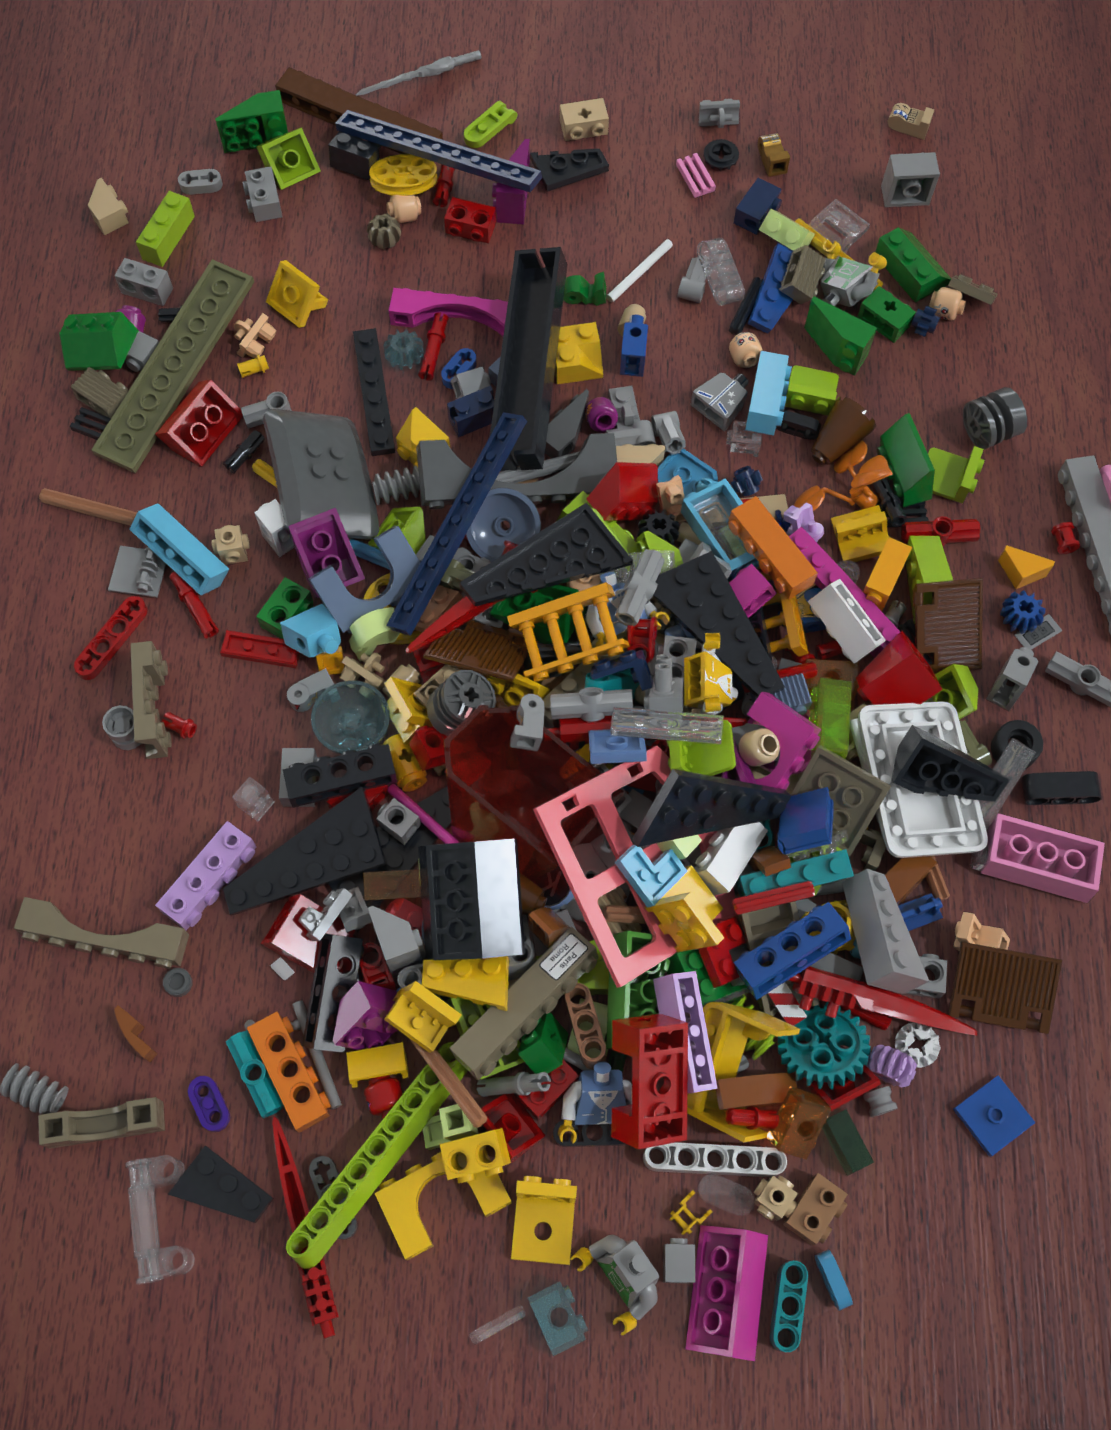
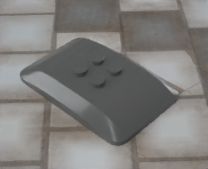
M281 409L267 410L263 416V422L286 527L288 528L292 524L336 508L348 538L374 539L379 533L376 503L365 455L354 423L342 416Z

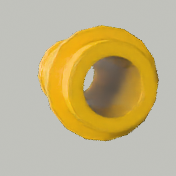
M257 355V358L237 363L242 378L261 371L266 373L265 370L269 369L265 355Z

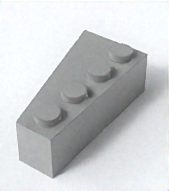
M865 869L842 882L867 985L904 994L929 982L885 874Z

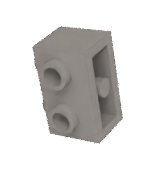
M272 167L245 171L247 181L242 183L245 195H250V199H246L248 211L249 213H254L256 222L283 217Z

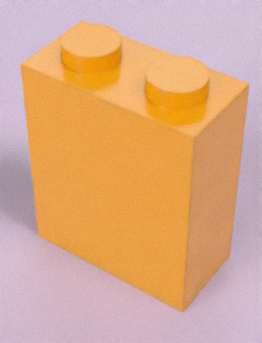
M890 537L863 591L866 594V599L872 601L881 612L912 549L911 546Z

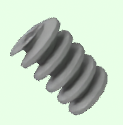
M413 467L412 474L408 468H404L403 476L400 475L398 470H394L393 478H391L388 472H385L384 480L381 479L378 473L375 474L372 484L377 506L380 505L382 497L387 504L390 501V496H393L395 501L398 502L400 494L408 500L409 492H412L415 498H418L420 490L418 467Z
M19 1064L13 1065L0 1085L1 1095L4 1097L10 1096L12 1101L20 1102L21 1106L29 1107L30 1111L34 1113L39 1112L40 1115L56 1113L63 1105L69 1088L64 1086L58 1092L59 1082L54 1081L48 1087V1076L45 1075L38 1081L40 1072L34 1071L28 1076L30 1072L29 1066L26 1065L18 1071Z

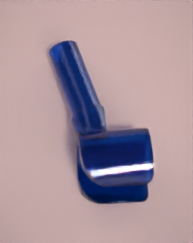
M776 510V518L774 519L787 532L790 523L784 520L780 510Z

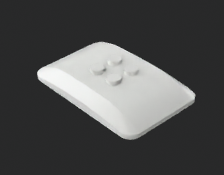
M924 702L921 705L915 703L868 705L861 709L858 719L867 772L891 785L890 790L876 812L888 852L897 858L982 851L987 846L988 836L979 800L965 799L964 796L957 795L939 796L938 793L924 792V794L914 793L892 782L898 746L912 725L940 738L967 754L955 707L948 702Z

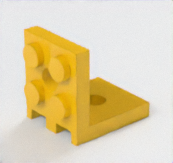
M692 865L685 866L687 872L654 906L645 907L647 912L653 911L661 922L658 927L663 934H670L677 944L675 946L677 952L716 946L724 939L712 922L723 910V907Z
M524 1176L523 1181H517L516 1187L517 1201L511 1260L570 1265L577 1186H571V1180L553 1179V1184L541 1183V1177ZM539 1223H547L552 1229V1234L547 1240H539L535 1236L534 1230Z

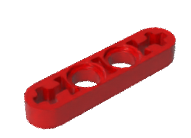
M131 596L125 599L74 662V669L81 679L91 680L97 677L143 621L148 609L142 598ZM132 606H133V607L139 606V608H140L138 611L133 610V611L131 612V610H130V608H131ZM118 623L126 625L125 630L121 633H114L112 631L113 627ZM107 642L110 644L106 652L99 653L96 651L100 643ZM94 654L99 660L97 661L95 658H92L91 655ZM84 664L87 666L91 665L92 668L90 670H83L82 666Z

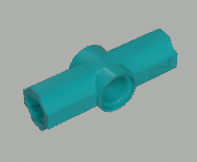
M248 1030L231 1036L226 1041V1044L240 1071L241 1079L245 1082L261 1117L264 1119L276 1114L284 1108V1105ZM260 1067L262 1070L260 1078L250 1081V1071L253 1068Z

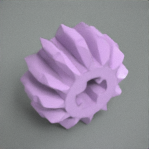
M877 1045L870 1052L866 1066L878 1079L885 1083L906 1087L914 1079L917 1064L912 1057L898 1049Z

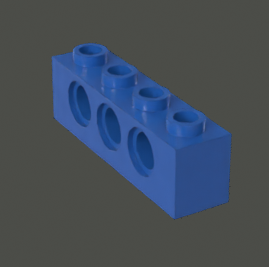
M827 902L823 906L813 908L809 915L801 920L791 922L784 931L776 936L766 938L754 950L744 952L734 962L736 970L755 999L758 1000L850 941L849 926L830 902ZM814 931H820V932H821L820 934H818V935H816V936H810V935H809L811 932H814ZM790 946L797 947L793 951H786V949ZM767 961L773 962L770 966H762Z

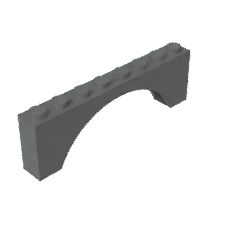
M614 433L590 434L584 441L573 463L562 472L550 478L532 483H507L495 480L490 490L497 488L517 490L526 495L533 504H540L542 500H551V503H563L566 499H575L582 491L590 495L617 462ZM445 440L419 441L416 451L422 506H429V509H442L444 505H453L472 469L455 455Z

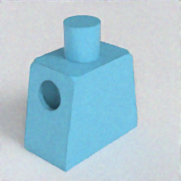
M323 604L280 622L285 644L307 657H315L323 652L333 654L341 643L338 624Z

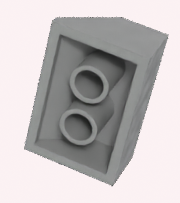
M375 906L368 907L393 979L397 978L400 971L404 968L422 964V959L425 958V949L418 929L412 930L408 921Z

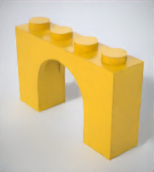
M485 1149V1151H484L485 1157H486L488 1160L491 1161V1159H490V1157H489V1155H488V1153H487V1151H486V1149ZM441 1152L431 1157L432 1163L424 1167L421 1164L411 1167L405 1171L406 1177L398 1181L395 1178L389 1179L379 1185L380 1191L374 1193L407 1261L434 1246L420 1218L418 1201L423 1188L428 1182L438 1176L446 1175ZM460 1152L457 1156V1162L462 1168L467 1166L468 1161L466 1155ZM485 1171L474 1173L476 1179L467 1181L485 1217L512 1204L498 1174L486 1176Z

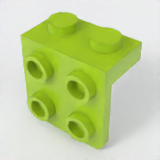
M798 365L793 366L786 394L785 407L828 416L836 400L839 376L836 373Z
M974 446L967 459L938 448H931L928 455L935 469L933 494L963 504L968 492L973 494L978 480L974 479L975 473L980 474L985 460L981 459L984 449Z
M675 720L679 725L676 729L684 727L678 720ZM723 720L709 725L717 724L721 726L719 728L721 734L693 731L698 734L721 735L717 740L713 739V736H700L686 731L667 734L666 742L670 750V758L668 759L670 770L676 769L709 776L732 770L736 766L731 723L728 720ZM674 721L667 723L668 730H674L671 728H675L677 724ZM681 732L688 734L686 737L679 736ZM692 737H705V738H693V739H691V740L689 739V738H692Z

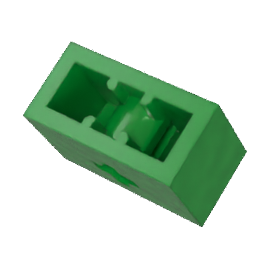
M878 286L862 302L858 318L877 327L876 331L895 343L911 326L916 312L909 305L894 297L892 293Z
M544 1013L539 1018L534 1030L522 1036L518 1055L535 1074L541 1072L548 1074L562 1065L569 1034L551 1013Z

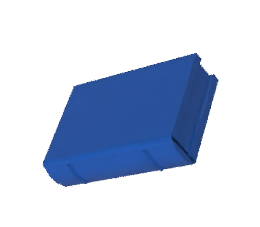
M828 787L791 796L785 810L780 814L779 831L777 833L778 847L783 854H790L832 843L834 801L829 796Z

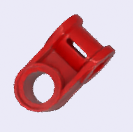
M657 617L639 619L635 626L627 625V637L630 646L627 647V651L636 650L639 647L643 648L647 653V664L653 660L655 655Z
M374 943L364 944V954L359 962L364 983L396 991L394 979L381 948ZM368 952L378 953L376 962L372 964L364 962V957Z

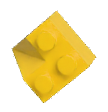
M596 322L560 327L555 365L557 384L603 378L601 346Z
M415 407L398 433L396 441L397 452L404 460L408 459L413 464V467H418L416 447L419 441L445 440L450 447V440L441 429Z

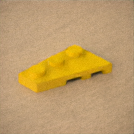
M505 956L484 959L423 960L422 986L434 994L455 999L459 997L471 1000L475 1004H488L496 1006L499 1010L507 1011L509 958Z

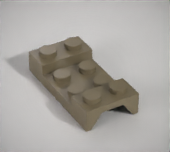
M152 641L131 643L134 741L145 744L147 759L168 757V747L172 745L170 732H166L164 722H160L159 711L155 709V701L159 700L157 686L165 685L164 676L168 675L167 662L162 660L161 651L155 648Z
M796 901L737 915L743 935H745L748 951H752L760 946L766 938L776 936L784 931L791 922L800 920ZM790 946L786 949V951H793L797 947ZM767 961L762 966H770L773 962ZM786 981L787 986L800 1004L802 994L792 990L794 982ZM768 993L757 1000L761 1012L771 1016L779 1012ZM813 998L811 1006L820 1005L818 998Z

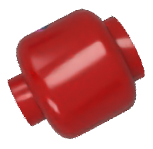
M390 1075L369 1080V1086L364 1090L370 1113L374 1116H382V1119H384L403 1095L400 1081L397 1078H391Z

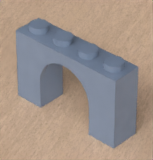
M393 526L374 538L390 569L389 583L380 595L371 599L354 597L348 592L333 566L330 565L308 578L321 601L336 620L341 632L348 631V633H352L349 627L358 618L371 611L382 609L389 604L392 607L397 605L420 565V561L399 526Z

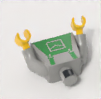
M827 239L823 244V249L828 255L823 266L825 272L820 283L825 296L822 300L833 306L838 303L851 307L862 298L872 294L874 288L878 285L877 280L880 275L878 271L885 268L887 260L876 252L871 253L868 262L870 265L840 256L834 259V256L840 252L841 246L837 241H834L831 248L832 243Z
M608 1235L590 1245L589 1249L585 1247L580 1248L571 1257V1260L579 1258L583 1263L577 1268V1271H583L593 1262V1259H596L624 1303L630 1308V1312L623 1313L613 1321V1325L620 1321L624 1323L625 1330L621 1335H625L636 1328L637 1320H640L657 1303L658 1295L655 1285L659 1279V1274L635 1240L625 1241L616 1235Z

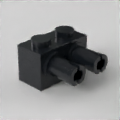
M339 131L328 144L330 167L370 181L369 170L375 162L380 160L379 149L383 145L365 141Z

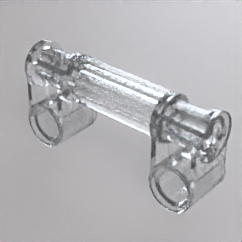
M169 1155L126 1162L125 1167L129 1169L130 1187L127 1189L134 1259H137L139 1278L136 1279V1285L164 1280V1278L188 1273L193 1268L195 1262L194 1254L190 1249L182 1246L160 1248L154 1191L158 1187L176 1184L185 1172L184 1163ZM172 1162L174 1171L172 1175L166 1178L163 1174L164 1167ZM181 1252L183 1263L179 1268L175 1269L172 1263L173 1257L176 1253Z

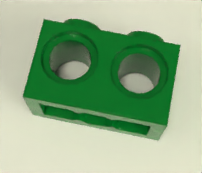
M285 577L257 614L256 618L260 627L280 639H284L281 625L275 621L278 618H285L287 620L313 608L314 601L311 592ZM299 598V601L290 603L292 599Z

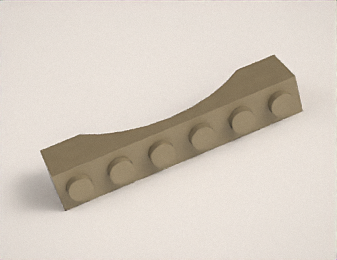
M27 897L23 899L14 929L22 935L21 938L27 941L49 940L48 944L64 948L65 944L74 945V949L86 953H91L92 949L102 951V955L111 958H117L118 954L128 956V960L136 963H144L145 960L155 961L154 965L171 969L172 965L181 966L189 934L184 928L159 923L130 934H96L70 923L51 902Z

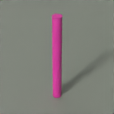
M395 784L389 786L387 792L418 815L420 822L445 844L460 843Z

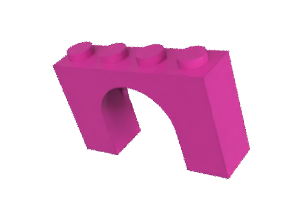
M761 692L747 715L777 736L780 745V757L777 766L769 775L755 779L758 785L786 790L790 783L788 778L792 772L796 773L802 767L805 761L803 756L808 749L812 750L820 739L818 734L821 728L772 694Z

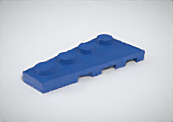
M780 243L774 247L748 321L749 325L767 334L774 328L793 300L779 290L793 250Z

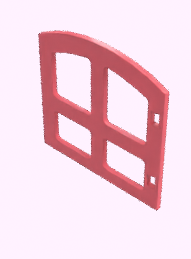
M658 746L646 751L647 761L623 762L533 809L617 988L622 987L677 952L675 950L677 944L670 934H663L658 927L661 922L653 911L647 912L645 909L646 905L616 864L590 879L585 877L561 827V820L586 806H591L617 860L633 843L611 799V794L648 773H652L664 785L671 770L668 765L669 757ZM637 764L640 773L631 777L627 769ZM573 797L576 807L566 811L562 802ZM717 831L699 834V837L702 839L699 843L701 853L707 850L710 845V838ZM657 843L650 844L642 849L652 863L663 853ZM624 883L628 884L652 934V941L627 957L622 956L598 905L599 897ZM734 887L728 893L715 895L723 910L712 920L714 924L737 915L732 906V900L735 898Z

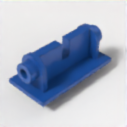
M932 893L898 906L908 931L943 919L939 910L943 908L940 898H934Z

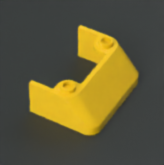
M710 1002L703 1007L716 1080L736 1077L748 1038L760 1041L767 1039L770 1034L779 1037L798 1035L800 1032L799 1028L761 1011L723 1002ZM715 1089L688 1094L687 1114L743 1143L767 1138L768 1132L760 1128L749 1130L746 1126L727 1124L725 1121L727 1110H719Z

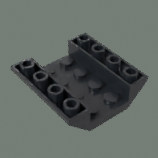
M517 839L418 846L425 958L431 960H457L524 955L525 944Z

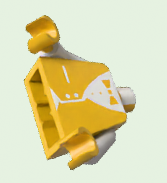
M705 633V643L703 644L702 652L684 658V705L701 709L700 713L704 717H712L720 713L723 707L731 705L738 696V690L732 687L731 669L724 665L715 654L716 649L720 648V633Z

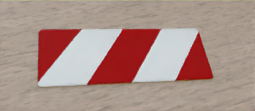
M786 982L768 993L786 1023L795 1026L807 1017L803 1009L799 1008V1003Z

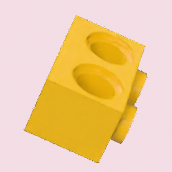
M503 1128L440 1144L447 1180L457 1178L458 1183L476 1179L474 1173L485 1171L486 1176L503 1172L502 1166L511 1163ZM487 1145L492 1146L495 1150L493 1161L485 1157L484 1151ZM460 1152L467 1157L468 1162L465 1168L460 1167L457 1162V1156Z

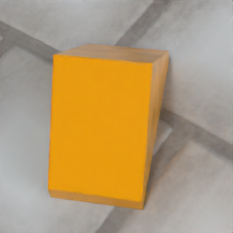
M1008 545L1005 546L998 560L1015 589L1046 577L1055 563L1053 560Z

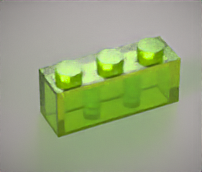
M820 677L817 686L812 687L810 697L812 702H814V710L810 712L809 721L821 728V731L818 734L820 739L811 751V758L818 746L821 745L846 759L849 746L852 681Z

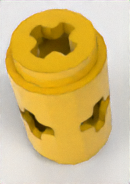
M399 734L386 739L383 745L389 744L398 787L402 788L405 792L414 791L422 787L427 782L426 770L422 771L410 745L405 744Z

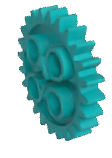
M826 1002L824 1008L816 1005L810 1011L803 1009L807 1017L795 1025V1027L800 1029L798 1035L778 1037V1054L781 1055V1064H788V1074L796 1071L797 1081L803 1077L807 1078L806 1086H810L813 1081H817L818 1089L822 1088L823 1082H827L830 1089H833L835 1081H838L843 1087L845 1086L846 1077L851 1081H855V1072L862 1074L863 1065L868 1064L869 1056L867 1055H870L871 1048L869 1045L870 1035H865L866 1026H859L860 1018L854 1017L850 1019L851 1010L841 1013L840 1005L836 1018L826 1016L825 1012L828 1002ZM822 1026H827V1027H830V1028H829V1029H823V1028H821V1027H822ZM800 1041H807L808 1043H807V1044H801V1043H799V1042H800ZM839 1046H847V1047H849V1048H848V1049H842V1048H840ZM817 1061H826L827 1063L819 1064Z

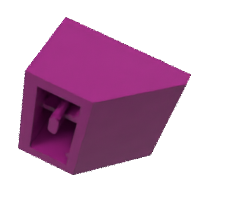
M357 981L340 1000L333 1037L334 1044L356 1050L383 1046L390 1036L397 1031L395 1027L384 1020L395 1003L393 998L397 991Z

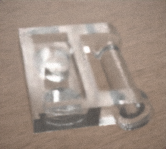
M835 199L811 220L809 226L831 241V243L834 244V241H837L841 246V250L846 253L851 245L869 230L870 224ZM825 221L846 238L843 240L822 223Z

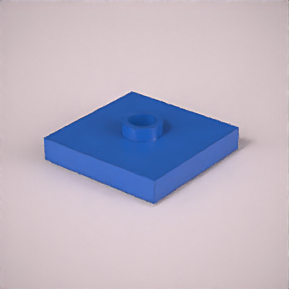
M999 1075L953 1108L954 1112L989 1157H992L1035 1124V1121Z

